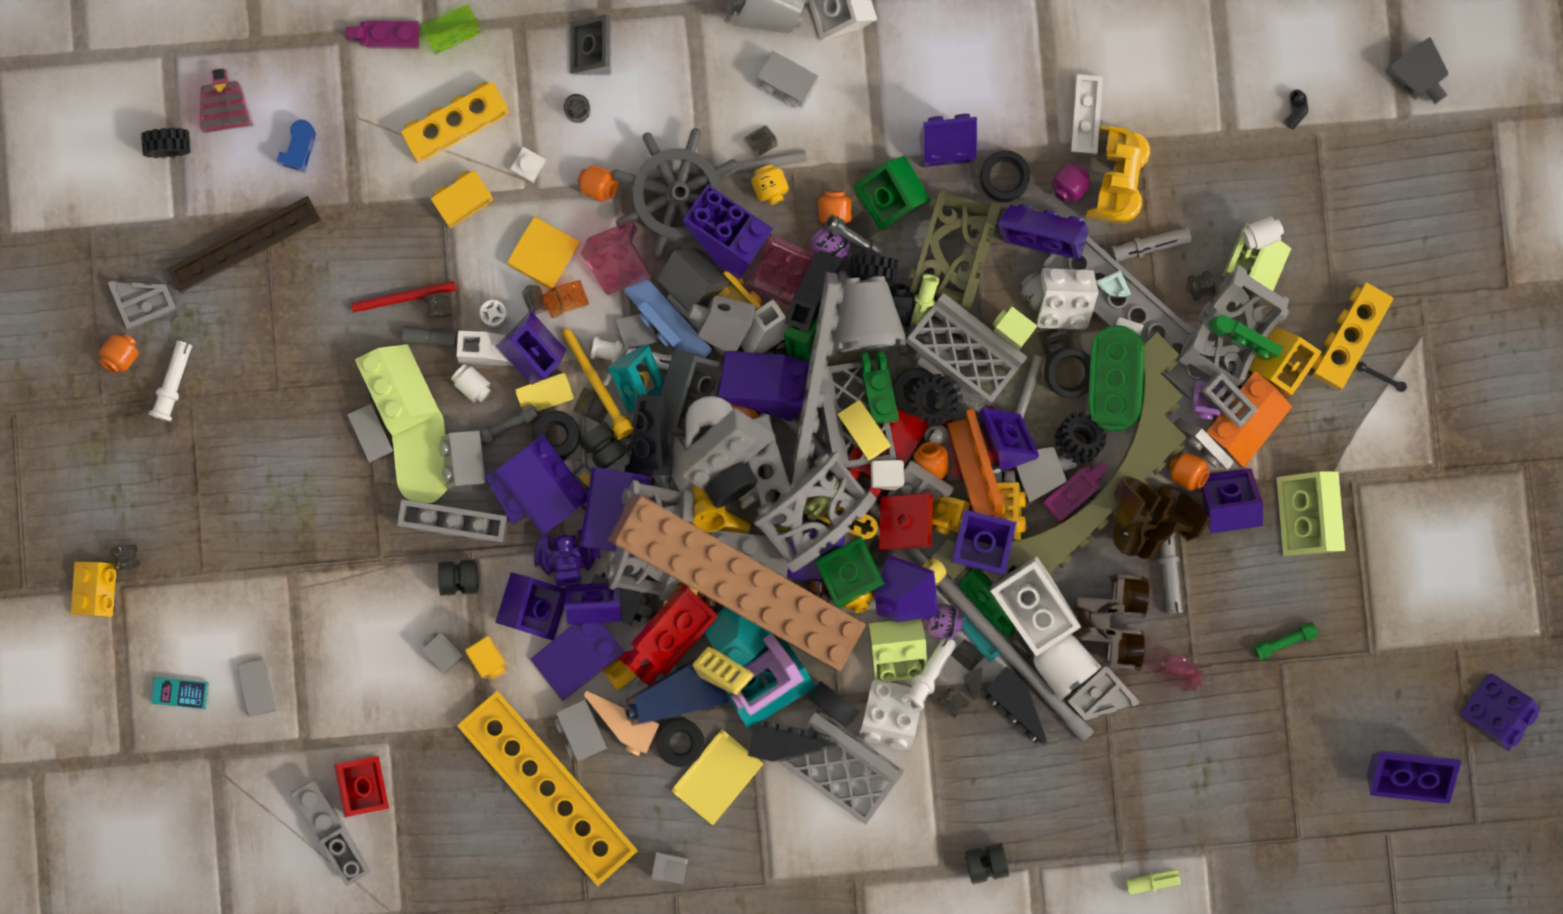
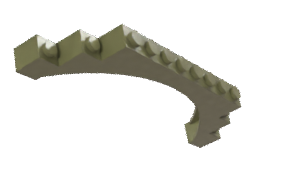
M1157 332L1144 343L1142 411L1137 420L1131 442L1114 474L1099 493L1071 517L1039 534L1023 538L1019 541H1013L1005 575L981 570L992 583L1011 573L1010 568L1012 566L1017 569L1035 556L1039 558L1053 578L1054 576L1051 572L1057 566L1062 569L1073 558L1070 553L1076 547L1081 550L1091 540L1088 535L1095 528L1100 531L1110 521L1108 516L1118 505L1114 498V491L1122 477L1130 476L1147 484L1148 482L1145 479L1152 472L1155 475L1158 474L1166 466L1164 460L1170 454L1175 456L1185 447L1183 441L1187 437L1165 416L1166 413L1169 415L1173 414L1181 406L1179 400L1183 395L1161 374L1163 371L1166 374L1169 373L1178 364L1175 359L1179 354ZM948 538L930 558L940 561L946 569V574L951 579H954L956 576L961 579L970 571L971 567L950 563L955 543Z

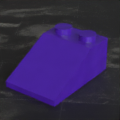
M726 351L717 397L729 403L791 422L802 409L809 362L786 355Z
M604 623L572 624L534 655L531 661L560 699L564 701L618 659L625 651Z

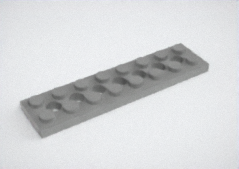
M1087 236L1081 258L1086 262L1084 270H1094L1095 275L1100 274L1103 277L1121 271L1131 292L1130 296L1125 297L1123 305L1116 306L1111 302V296L1098 288L1099 293L1093 313L1109 327L1115 325L1118 317L1132 321L1130 318L1131 311L1139 309L1145 316L1144 321L1139 323L1144 325L1140 335L1143 344L1151 337V328L1159 327L1164 331L1163 339L1170 346L1177 344L1183 348L1188 334H1193L1195 331ZM1051 254L1041 266L1051 269H1074L1071 265L1072 258ZM1199 354L1212 362L1213 356ZM1220 356L1218 367L1229 373L1234 366L1228 363V368H1226L1222 362L1223 356ZM1175 359L1178 364L1169 373L1166 374L1163 371L1161 374L1192 401L1194 381L1208 382L1212 377L1204 372L1201 376H1193L1189 371L1190 364L1186 366L1178 361L1179 359Z
M826 272L803 405L789 473L791 489L810 472L807 458L812 459L815 443H813L812 433H817L819 417L817 407H822L824 398L821 382L827 381L829 366H827L828 360H826V355L831 356L834 340H832L831 330H836L838 323L837 308L835 306L836 303L841 304L843 296L842 282L838 281L836 273Z

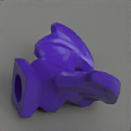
M578 530L577 533L581 540L582 530ZM544 534L538 540L534 552L535 567L540 565L548 576L554 571L556 573L557 587L582 584L581 569L585 568L589 571L596 558L601 559L600 550L581 547L580 545L575 547V535L563 534L553 538L556 549H552L549 546L550 534Z

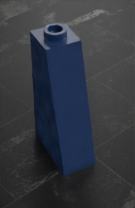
M698 656L625 699L627 704L625 705V714L627 719L631 721V726L729 703L726 690L699 677L693 667V663L699 658Z

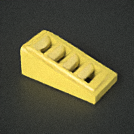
M710 647L693 663V667L700 678L735 695L753 677L750 671ZM738 674V676L732 681V683H730L734 676Z

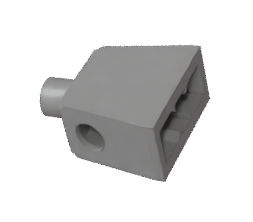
M713 296L707 308L693 303L688 318L700 322L698 331L700 339L725 352H737L753 323L756 306L721 296Z
M1054 447L1037 449L1039 457L1036 460L1014 467L1021 489L1026 492L1027 504L1067 482L1064 472L1077 467L1076 463L1072 462L1073 457L1066 459V454L1058 457Z

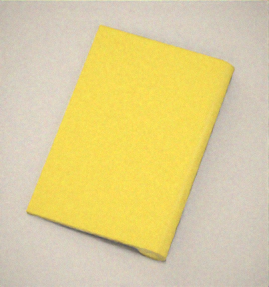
M721 729L703 751L700 758L692 764L671 791L710 824L714 825L764 763L758 758L748 756V750Z

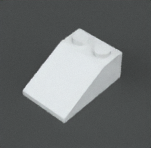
M1037 556L992 584V594L1035 656H1038L1081 628L1052 577Z

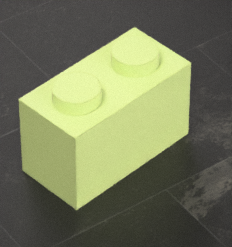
M1013 307L1008 312L1003 309L992 324L995 327L994 332L1017 350L1021 349L1037 327L1036 324Z

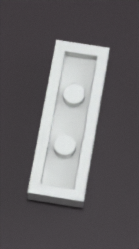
M1076 75L1070 151L1072 154L1097 155L1103 76Z

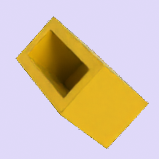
M475 170L472 172L464 171L455 178V183L449 187L447 185L441 186L434 191V196L430 198L450 229L494 200Z
M487 636L465 650L482 678L495 680L506 673L504 668L509 664L493 638Z

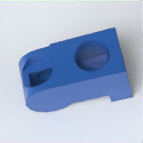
M300 119L295 121L290 127L292 137L287 153L279 152L277 163L280 166L305 173L316 132L308 121Z

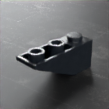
M818 251L793 296L784 322L785 324L810 331L815 320L818 318L826 272L836 273L838 277L843 258Z
M1008 666L1004 667L984 689L987 693L985 698L995 708L1000 705L1005 709L1007 713L1004 716L1012 724L1017 726L1020 723L1027 730L1024 733L1025 736L1034 744L1038 742L1045 744L1047 739L1027 684Z
M764 721V725L754 724L748 756L771 762H784L836 747L837 743L829 741L830 736L814 732L813 737L806 736L803 729L789 727L788 731L779 729L780 724Z

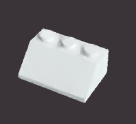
M809 0L820 40L859 30L877 20L871 0Z

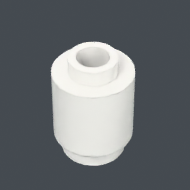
M1272 216L1249 224L1246 229L1242 230L1243 239L1249 250L1253 248L1258 250L1281 241V235L1284 234L1279 219L1274 220Z
M462 365L451 378L455 383L454 386L473 403L477 400L482 402L491 392L488 388L491 383L472 366Z

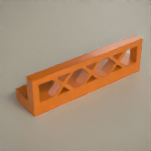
M974 409L966 410V419L948 423L947 428L972 511L999 517L1002 516L1003 503Z

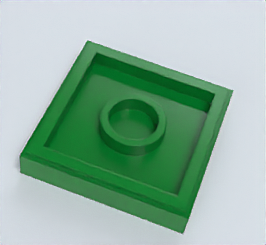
M861 536L815 560L830 596L838 609L885 584L866 542Z

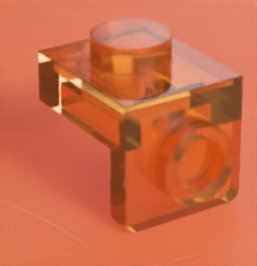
M581 280L553 287L543 295L545 307L552 319L559 317L563 313L589 305Z

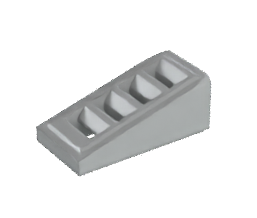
M1222 372L1216 373L1199 390L1218 410H1221L1238 428H1241L1259 410ZM1221 383L1223 386L1214 394L1212 390ZM1228 390L1231 394L1222 402L1220 397ZM1237 398L1239 401L1229 410L1227 406ZM1245 405L1247 409L1237 418L1234 414Z

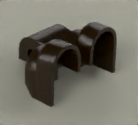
M1124 476L1114 491V498L1118 505L1114 511V518L1117 523L1113 531V541L1117 549L1127 556L1137 555L1141 559L1153 560L1163 542L1168 540L1175 531L1188 542L1199 538L1211 519L1190 496L1168 485L1161 486L1157 493L1144 482L1130 476ZM1156 509L1157 514L1149 521L1151 518L1150 514Z
M1116 574L1108 576L1112 582L1111 600L1085 597L1076 598L1074 611H1077V621L1081 628L1073 632V636L1079 641L1108 643L1105 661L1100 663L1107 668L1140 671L1145 655L1144 632L1129 629L1120 631L1110 628L1112 615L1123 614L1128 617H1146L1150 597L1149 580L1139 575Z

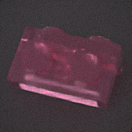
M1174 655L1168 656V660L1161 661L1159 672L1186 675L1184 691H1196V687L1201 686L1203 671L1199 670V664L1187 663V657Z

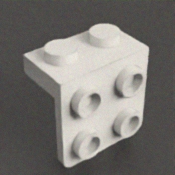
M1042 268L1041 282L1044 296L1037 318V326L1039 328L1087 329L1099 293L1094 270Z
M878 679L873 680L858 739H863L869 744L888 745L898 751H910L915 738L920 712L906 707L902 703L901 698L904 694L908 693L911 687L884 682Z

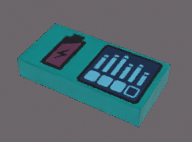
M154 677L151 704L206 709L209 683Z

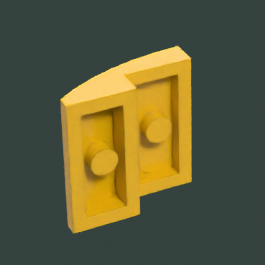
M535 216L515 247L507 265L548 289L553 290L565 272L567 264L578 249L580 241Z

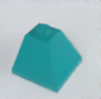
M724 607L717 613L718 617L704 633L715 650L743 667L766 646L763 639L771 633Z

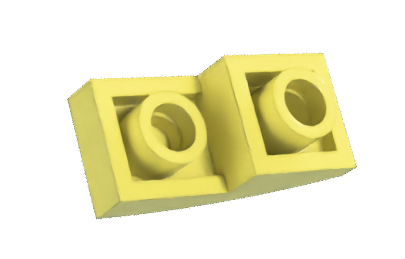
M860 400L837 414L868 460L891 447Z

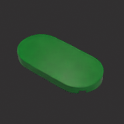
M1113 325L1103 329L1095 337L1091 345L1088 409L1092 419L1102 429L1107 431H1122L1130 428L1136 423L1142 411L1145 348L1139 334L1123 325Z

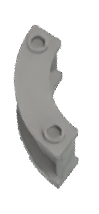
M1239 265L1218 287L1220 292L1214 298L1215 301L1213 303L1208 301L1196 319L1200 324L1197 325V330L1193 334H1188L1178 360L1186 366L1192 364L1211 377L1218 372H1222L1236 387H1241L1247 381L1249 376L1247 372L1255 356L1253 354L1254 351L1248 347L1237 346L1234 343L1222 346L1223 335H1216V344L1213 346L1215 340H1208V335L1212 332L1208 328V321L1219 315L1233 318L1244 312L1246 326L1267 337L1278 322L1282 323L1289 313L1287 309L1289 298L1286 296L1281 297L1246 274L1247 270ZM1242 287H1245L1246 289L1250 290L1256 295L1249 298V296ZM1261 298L1274 306L1267 315H1262L1261 313L1262 309L1267 306L1257 305L1253 308V304ZM1229 302L1234 303L1233 307L1241 304V306L1231 312H1228L1226 309ZM1256 321H1257V322H1260V325L1257 327V329H1256ZM1199 354L1213 356L1212 362ZM1220 356H1223L1222 362L1226 368H1228L1230 361L1234 362L1235 366L1231 374L1218 367Z
M837 451L830 455L827 453L822 454L815 460L814 468L794 488L773 504L768 502L758 510L759 516L754 524L763 530L788 561L786 565L792 573L820 555V548L826 547V543L829 541L832 544L837 542L850 530L848 526L852 524L851 522L861 519L876 501V498L870 491L865 493L838 459L840 454ZM828 470L834 475H831L830 481H827L825 478ZM837 479L839 481V485L837 489H834ZM818 481L820 486L812 487ZM807 497H832L827 510L831 525L826 527L814 522L802 524L803 509ZM794 502L793 510L787 508L790 504ZM836 504L837 507H842L843 509L842 514L839 516L835 514ZM778 514H783L785 517L784 521L777 524L781 526L791 525V530L780 534L770 520ZM815 528L817 535L815 538L810 539V532L802 533V531ZM792 537L795 551H793L784 538Z
M633 480L629 488L623 491L622 504H624V510L632 495L638 494L654 499L655 504L662 507L661 500L675 503V505L662 508L688 523L693 522L694 491L684 489L682 492L639 484V481ZM617 546L611 563H608L605 572L606 578L609 579V589L615 590L616 587L655 594L659 595L660 600L668 601L673 596L679 582L678 580L634 555L628 557L629 553ZM625 566H632V569L628 572L629 574L638 572L640 568L642 571L637 578L622 575ZM647 575H649L657 581L647 580L645 578Z

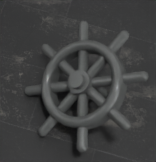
M698 128L691 130L685 149L674 148L660 151L651 133H644L642 139L652 157L640 167L636 175L618 169L613 170L611 174L613 179L633 185L632 200L635 210L616 220L617 227L624 228L640 219L647 228L659 235L653 252V256L656 259L663 257L669 238L694 237L687 227H672L678 208L682 216L685 217L691 209L688 203L694 204L700 196L691 192L709 183L711 187L722 193L719 177L736 169L738 166L737 161L731 159L714 168L706 158L696 153L701 135ZM682 160L676 180L666 161ZM691 164H694L704 174L686 183ZM656 166L666 184L647 179L650 172ZM644 189L662 194V196L645 204L643 191ZM668 205L663 223L658 222L650 214ZM695 238L701 252L704 255H708L707 251Z

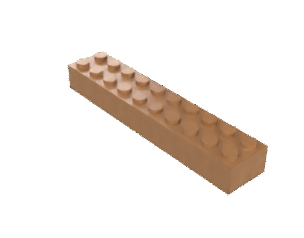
M638 494L632 495L607 540L838 671L842 670L866 626L863 622Z

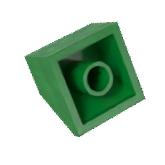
M905 155L887 161L853 186L878 231L914 213L931 201Z

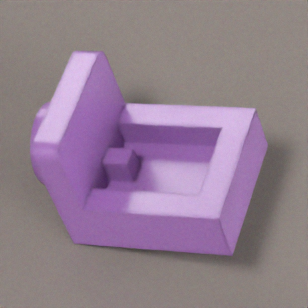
M1194 381L1190 413L1197 414V419L1212 421L1213 417L1220 416L1221 410H1218L1199 391L1207 382ZM1218 384L1212 392L1216 394L1222 385Z

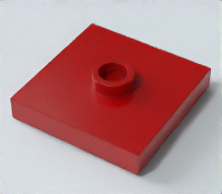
M923 493L881 497L880 550L931 547L932 494Z

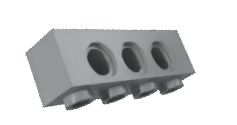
M768 415L753 419L773 433ZM774 438L766 445L764 452L754 455L746 462L758 480L756 486L751 491L754 498L759 497L761 506L768 503L765 498L770 491H776L782 497L791 490ZM762 466L771 467L773 470L772 477L769 479L760 478L758 475L759 468ZM794 502L790 504L787 508L793 510ZM778 514L770 522L773 526H778L777 523L783 522L785 517L783 514Z
M401 499L397 526L404 529L505 544L509 518L503 515Z

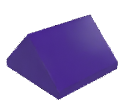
M982 408L980 410L982 430L1001 472L1036 460L1039 457L1021 414L989 408Z
M609 583L566 585L565 613L567 624L621 622L620 588L616 587L615 590L609 589Z

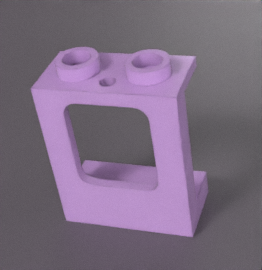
M772 633L763 639L769 651L744 668L753 674L752 678L768 669L778 680V684L752 702H747L740 691L737 695H731L739 710L744 707L749 715H752L804 680L794 662ZM738 674L734 676L730 683H732V681L738 676Z

